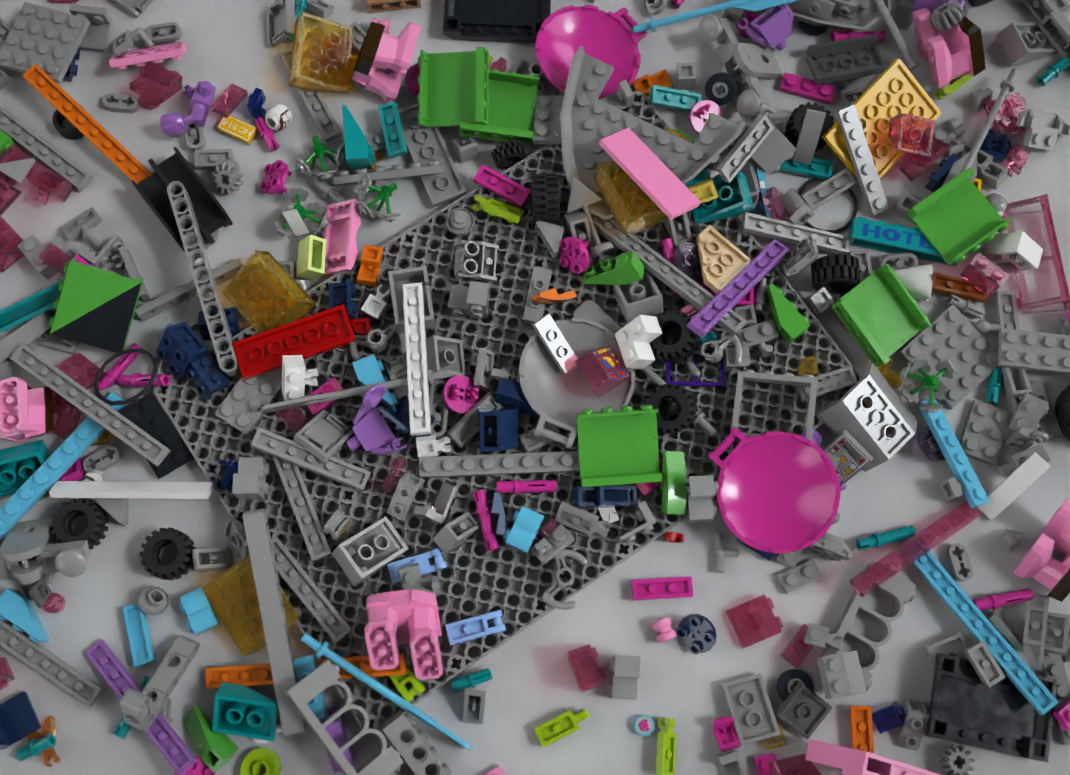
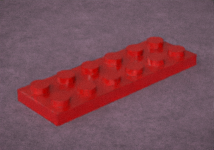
M343 304L233 342L232 345L244 380L282 368V356L302 355L303 360L356 342V338Z

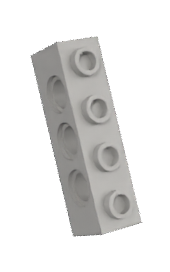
M400 710L381 725L386 736L415 775H450L452 773L445 762L441 764L438 760L440 755L434 746L429 747L425 741L428 738L421 729L417 731L413 726L416 722L409 713L405 714ZM404 731L412 733L408 739H402L400 736ZM421 747L424 749L423 753L419 756L413 754L415 748ZM434 764L436 768L433 772H426V766Z

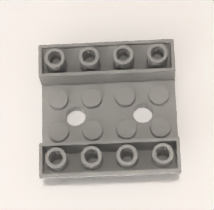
M872 362L857 375L860 380L839 401H830L817 413L836 437L846 430L873 457L872 461L862 469L864 472L888 461L915 435L918 422ZM865 397L869 401V404L866 408H864L862 405V401ZM888 427L892 430L890 437L886 436V429ZM845 443L843 445L845 449L857 460L860 455L848 443Z

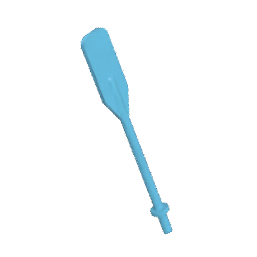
M732 0L655 21L652 17L649 18L650 22L633 26L634 33L652 29L653 33L656 32L657 27L731 8L757 12L800 0Z
M306 633L302 636L301 641L316 650L315 656L318 658L321 655L325 656L429 727L436 729L466 750L470 751L472 749L471 745L442 727L433 718L327 648L329 643L326 641L321 644Z

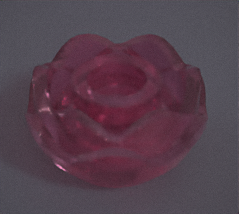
M147 88L140 93L139 102L144 109L153 110L160 106L162 96L158 90Z

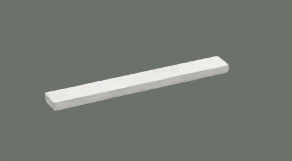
M422 282L402 284L411 436L431 434Z
M56 481L49 494L50 498L209 499L214 485L213 482Z

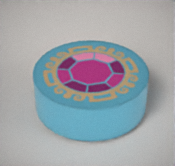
M648 715L638 716L634 721L635 731L641 736L652 734L655 729L654 720Z

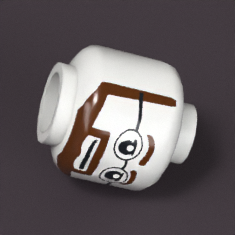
M282 104L273 106L265 114L267 126L275 131L285 129L292 123L290 109Z

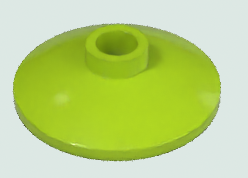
M255 749L244 758L240 768V775H281L282 766L280 758L270 749ZM262 767H266L264 774L260 772Z

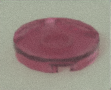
M776 187L767 188L765 197L769 199L767 207L771 217L776 220L786 221L785 206Z

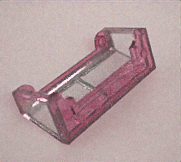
M1048 194L1008 203L1002 218L1008 220L1012 217L1013 220L1008 223L1010 227L1006 229V233L1023 231L1043 249L1038 269L1021 271L1013 264L1020 298H1016L1018 309H1022L1023 314L1070 310V294Z

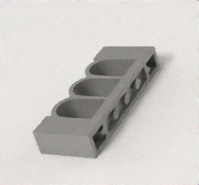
M875 561L867 564L833 633L843 634V639L846 635L868 649L870 654L869 662L866 666L861 667L866 691L872 684L871 677L873 675L868 671L874 669L879 662L880 655L877 647L886 644L891 638L892 627L889 622L900 618L904 611V604L914 599L916 595L914 590L917 586ZM869 587L874 588L892 600L894 611L890 617H885L862 604ZM857 611L880 624L882 635L879 641H870L849 628ZM836 638L833 643L841 645L843 639ZM827 644L821 657L835 655L838 650L833 649Z
M324 661L284 692L344 775H390L404 763L401 759L402 756L395 746L387 745L384 735L379 730L368 729L369 716L366 710L355 704L350 705L352 701L351 691L344 682L337 680L341 677L338 673L340 669L334 662ZM336 686L343 692V704L320 723L307 703L327 687ZM349 709L354 710L361 718L360 729L338 747L325 730V727ZM367 733L373 734L378 741L377 753L355 771L342 752Z

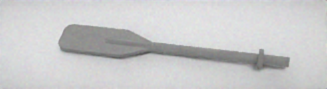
M1012 68L1007 80H1003L1000 83L1002 90L970 152L952 165L942 186L969 167L974 171V174L969 179L974 182L977 176V153L1008 92H1012L1015 89L1013 82L1019 73L1017 68Z
M587 300L574 311V318L597 322L610 329L613 333L622 329L594 301ZM649 366L641 369L657 386L667 384ZM670 397L675 403H677L681 407V404L678 399ZM696 412L692 424L694 426L699 424L712 437L717 430L704 419L705 414L703 412L701 414Z
M428 369V381H430L431 385L435 384V380L453 377L452 369L437 372ZM407 378L262 406V411L275 412L365 394L374 385H383L386 389L407 386Z

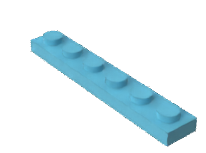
M929 400L921 401L917 404L919 409L921 404L929 403ZM920 409L954 477L960 482L962 492L971 509L990 502L942 409L935 413H928Z

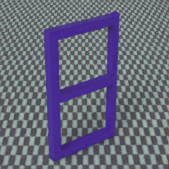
M694 354V355H693V362H694L695 366L697 367V357H703V356H699V355H695V354ZM724 356L719 361L720 382H697V377L694 374L693 382L670 381V361L666 360V383L680 386L725 387Z

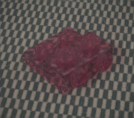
M149 63L140 70V76L130 83V90L162 104L182 89V76L177 71L165 69L161 64Z
M1020 93L1006 96L992 124L996 136L1027 130L1026 127L1015 125L1020 112L1026 110V99L1022 98ZM996 100L986 101L983 104L987 116Z
M765 594L726 611L742 648L782 632V621L779 616H774L772 611L774 604L770 597L766 598Z

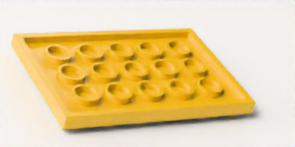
M895 59L853 104L855 105L879 179L905 153L906 148L900 147V142L905 140L904 143L907 141V143L913 144L912 142H915L942 114L900 59ZM837 121L822 138L858 180Z

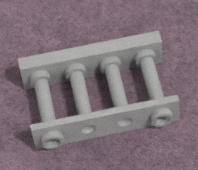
M734 112L728 119L738 125L743 121L738 112ZM760 114L753 123L745 122V130L747 131L744 135L739 136L732 142L736 144L731 150L726 148L706 166L707 172L709 170L718 171L722 179L730 183L774 129L766 114ZM720 156L725 157L720 164L715 163Z

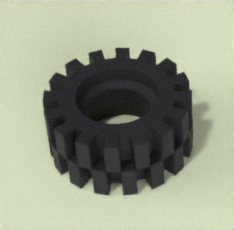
M509 140L505 144L503 142L501 146L497 145L492 150L493 152H491L497 169L501 170L504 168L507 170L527 157L523 143L520 140H512V142Z

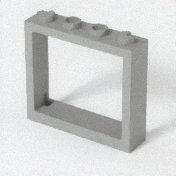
M750 369L738 371L732 428L735 426L738 429L744 381L811 387L806 438L812 441L818 378H814L813 375L794 376L792 373L778 375L771 371L755 373V371ZM742 432L748 439L753 436L759 435L755 433ZM736 438L732 444H739L741 440Z

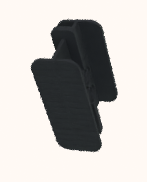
M174 147L173 149L176 153L159 165H156L152 158L148 160L155 172L138 184L134 180L132 183L185 252L167 193V187L171 182L179 181L186 188L200 233L207 238L210 244L215 242L210 234L226 223L233 225L225 209L180 151ZM192 224L186 225L185 229L190 228Z

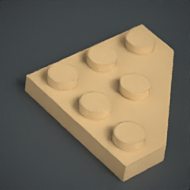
M711 225L697 237L703 282L713 292L718 294L752 260Z

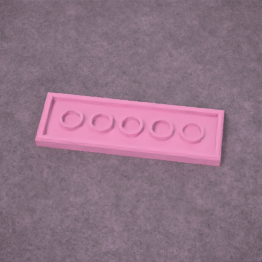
M629 127L600 139L599 145L670 220L700 205L701 201Z

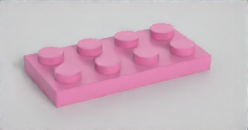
M186 41L131 50L127 54L121 53L119 56L114 53L109 60L110 67H117V70L128 68V65L131 64L142 66L148 61L160 63L165 58H171V60L181 59L187 50Z

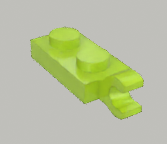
M481 195L474 197V200L479 201L480 205L474 204L472 206V209L475 211L483 209L493 217L499 216L509 223H519L525 212L492 198L489 200L485 199Z
M587 709L575 715L569 710L535 727L534 730L544 748L579 730L580 728L577 723L590 717Z
M659 717L658 726L662 732H658L656 742L655 775H675L677 734L673 733L675 719L667 718L666 724V718Z

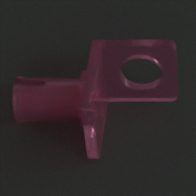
M50 243L39 256L61 274H64L66 262H70L72 257L53 243Z

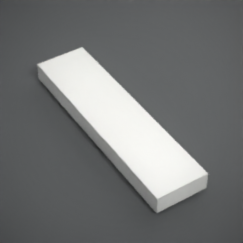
M1034 452L988 495L990 502L977 508L992 521L1051 467L1050 464Z

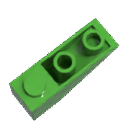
M634 251L622 253L617 257L588 266L583 273L582 282L583 284L627 285L643 279L644 264Z
M771 283L766 290V295L777 332L790 345L805 333L811 325L808 319L796 310L794 303L784 297L782 290Z
M197 705L191 709L184 719L199 758L214 773L227 764L239 749L224 733L212 732L213 722Z

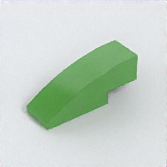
M664 450L661 472L662 481L660 482V490L663 491L661 511L666 514L686 515L687 478L684 452Z

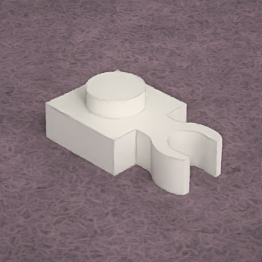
M382 285L378 286L376 296L370 294L360 309L362 313L376 320H379L388 305L384 299L390 296L389 288L386 293H381Z
M436 435L416 437L418 458L438 456V451H451V445H444L450 443V437H443L440 440H436Z

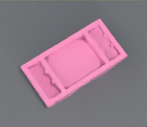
M356 199L326 206L328 226L325 227L323 239H326L325 272L322 276L350 271L355 264L358 255L356 232L361 225L360 211Z

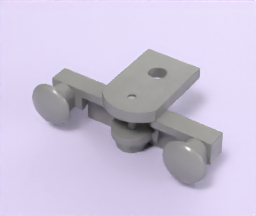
M714 15L705 16L699 24V36L704 42L711 43L716 40L720 44L714 51L722 64L720 72L728 73L737 83V110L740 115L745 118L753 117L757 113L760 103L772 106L757 78H779L783 75L769 46L739 43L726 18H717ZM739 69H741L745 73L743 76L741 75Z
M47 518L18 522L9 531L0 546V580L16 578L19 579L21 584L27 585L38 581L41 578L40 574L60 572L68 577H77L87 569V560L91 554L87 540L46 545L52 534L51 531L54 530V528L50 527V523L54 522V519ZM36 556V561H27V559Z

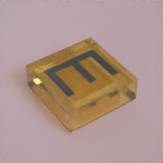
M778 724L781 735L763 740L766 750L787 745L781 724Z

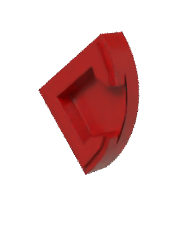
M369 318L350 320L353 330L358 335L366 336L371 331Z
M666 532L664 534V541L682 543L684 542V535L676 532Z

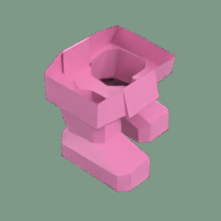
M409 589L383 592L366 597L368 624L365 626V638L371 668L375 670L395 668L399 664L397 645L410 644L415 677L420 680L439 678L443 674V664L438 636H442L435 594Z

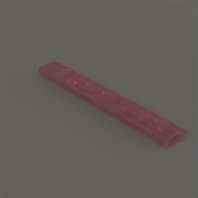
M966 500L853 577L849 582L858 594L864 597L982 514L976 507L971 509Z

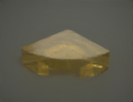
M816 355L810 356L802 362L798 369V376L818 375Z

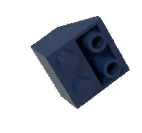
M518 408L478 409L480 452L503 451L519 447Z

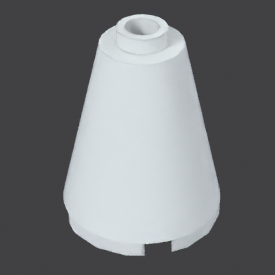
M932 264L894 270L912 298L930 302L932 292L930 274H933Z

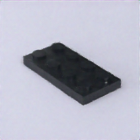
M154 392L117 411L171 450L158 467L146 459L158 479L194 459Z

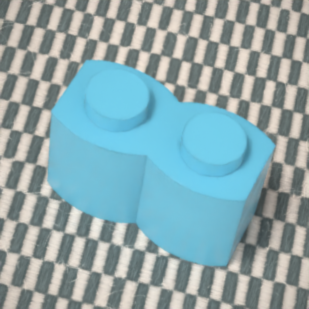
M522 506L521 510H516L512 519L515 523L512 529L508 527L504 539H506L505 543L507 546L528 555L543 523L544 516Z
M201 587L180 597L181 603H179L182 613L188 616L189 621L186 624L191 633L194 632L195 635H200L221 625L207 588Z

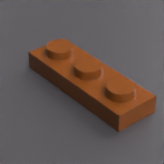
M934 272L931 274L932 292L948 296L954 294L962 299H969L980 303L987 301L988 284Z

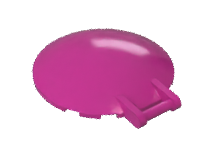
M585 4L584 7L570 5L552 13L541 25L535 43L536 57L547 79L565 93L571 61L578 48L582 46L585 54L614 67L611 77L598 98L602 99L616 93L619 82L626 80L629 86L633 83L641 62V53H639L637 45L639 41L646 37L648 32L642 31L635 34L632 31L633 26L638 24L628 14V10L625 7L613 14L610 11L607 13L599 10V7Z
M734 426L723 442L707 455L721 468L718 478L717 501L726 525L741 541L765 552L790 553L815 543L828 531L834 522L841 498L840 482L830 458L819 446L800 435L774 431L759 434L748 439ZM736 438L741 440L724 461L719 459L721 454Z

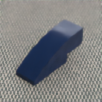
M504 378L500 379L496 392V403L518 408L519 413L540 417L527 402L520 383Z
M606 485L593 487L577 486L572 488L573 506L577 508L637 506L636 486Z

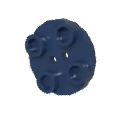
M989 129L980 147V150L993 156V162L1002 163L1010 155L1012 149L1010 137L996 129Z
M700 614L685 616L676 630V634L683 645L693 654L705 653L716 643L717 634L715 627L710 620Z

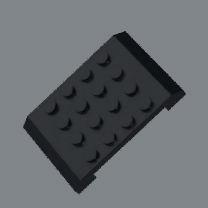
M445 0L443 35L458 40L536 43L541 25L550 16L551 0Z
M943 653L936 654L929 706L930 716L927 722L926 736L1048 763L1054 707L1040 716L1004 672L1003 674L1006 678L990 688H985L969 660ZM1036 675L1050 693L1056 697L1057 679Z

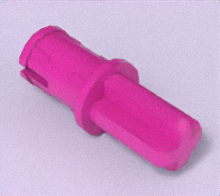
M258 117L255 120V124L260 132V138L264 140L269 152H273L272 148L274 151L278 150L280 146L273 135L274 131L267 126L265 118Z

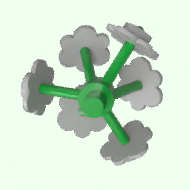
M318 136L311 138L310 142L311 148L309 152L311 154L305 161L295 157V166L300 172L308 176H315L316 178H321V180L328 181L334 173H337V170L342 168L343 162L346 161L345 145L342 144L338 151L334 152L329 150L330 145L328 143H324L322 138L319 139ZM327 156L330 159L328 169L331 171L326 170L323 157ZM316 159L320 160L322 168L315 164Z
M363 175L355 188L361 213L365 216L369 214L371 218L385 219V222H392L396 220L397 216H401V213H391L389 197L398 188L394 182L390 184L389 179H379L375 181L376 185H371L370 175ZM368 192L377 194L378 197L368 205L362 202L366 201Z
M302 187L290 188L287 198L297 204L290 208L284 206L281 212L297 209L302 220L308 218L311 223L317 222L320 224L317 233H319L320 229L324 230L328 226L324 207L320 206L319 202H314V204L309 203L307 209L301 206L300 201H306L309 192L303 190ZM281 213L279 218L283 220V225L275 221V230L281 236L286 235L289 238L291 234L286 230L289 224L283 213ZM308 227L309 233L295 236V238L301 241L308 235L315 236L316 231Z
M926 359L916 360L913 362V366L909 363L907 368L903 367L900 370L899 378L903 379L901 384H904L907 376L922 381V385L916 389L911 383L903 385L901 393L908 403H918L919 391L925 389L924 393L929 397V403L921 404L920 409L928 413H935L942 409V404H937L934 401L936 399L943 400L946 396L947 387L943 385L939 377L952 379L955 376L956 369L949 360L943 361L940 359L937 361L938 364L935 365V369L939 373L935 376L928 375L927 372L930 371L931 367Z

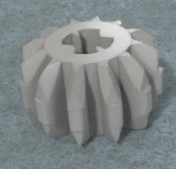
M950 0L938 6L930 17L938 31H946L953 26H957V23L962 21L964 10L957 1Z
M223 162L222 165L215 167L216 171L212 172L215 178L211 181L217 182L215 189L221 187V193L227 191L229 194H232L234 190L238 191L240 189L239 185L243 184L240 178L244 177V174L238 173L240 167L234 169V163L228 165L227 162Z
M952 743L950 748L948 746L943 747L944 753L939 752L938 754L942 758V761L937 762L938 765H943L942 773H947V775H969L968 771L974 770L970 763H974L975 760L969 758L972 752L969 750L965 751V746L963 745L957 747L956 744ZM958 759V763L954 765L953 761Z

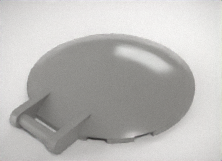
M582 318L554 321L580 362L567 373L563 374L537 332L526 344L519 364V380L523 394L532 409L540 416L533 435L538 437L541 435L564 444L569 449H571L577 434L576 413H581L582 409H593V412L601 411V408L613 407V410H621L622 406H627L635 385V371L632 368H626L615 333L597 322ZM604 348L607 350V352H600V350L602 351V349L604 350ZM603 357H612L613 359L616 357V360L619 362L615 363L613 360L614 367L607 368L603 364L602 359ZM623 369L626 376L620 377L616 370ZM614 372L618 379L611 380L612 378L609 377L608 373ZM547 422L570 431L569 436L566 437L543 428L544 423Z

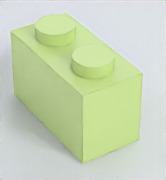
M308 235L299 241L297 277L314 281L324 275L326 239Z

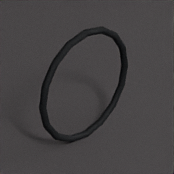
M813 178V179L807 181V182L799 189L798 194L801 196L802 191H803L809 184H811V183H813V182H816V181H818V180H823V179ZM851 188L848 191L854 203L852 218L841 228L823 231L838 233L851 225L858 211L857 198ZM808 221L805 223L808 227L819 229L812 226Z
M140 348L126 349L114 354L97 371L94 381L95 394L103 402L110 405H124L137 400L149 390L155 381L158 371L156 359L150 352ZM139 352L147 355L152 360L154 370L151 380L134 397L124 401H111L105 399L99 392L98 381L105 367L115 358L126 353Z

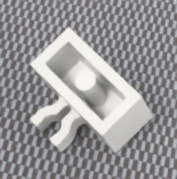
M302 355L282 356L281 390L284 401L303 398L305 384L318 386L317 378L311 379L312 376H318L317 369L305 371L306 367Z

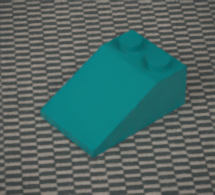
M342 105L347 164L350 170L360 168L373 169L372 163H375V152L372 146H369L366 137L347 106Z
M739 171L730 183L725 182L721 176L713 179L718 198L701 203L698 207L692 209L695 223L700 224L739 216L754 210L746 176Z
M222 682L215 694L212 732L274 741L278 703L244 685Z

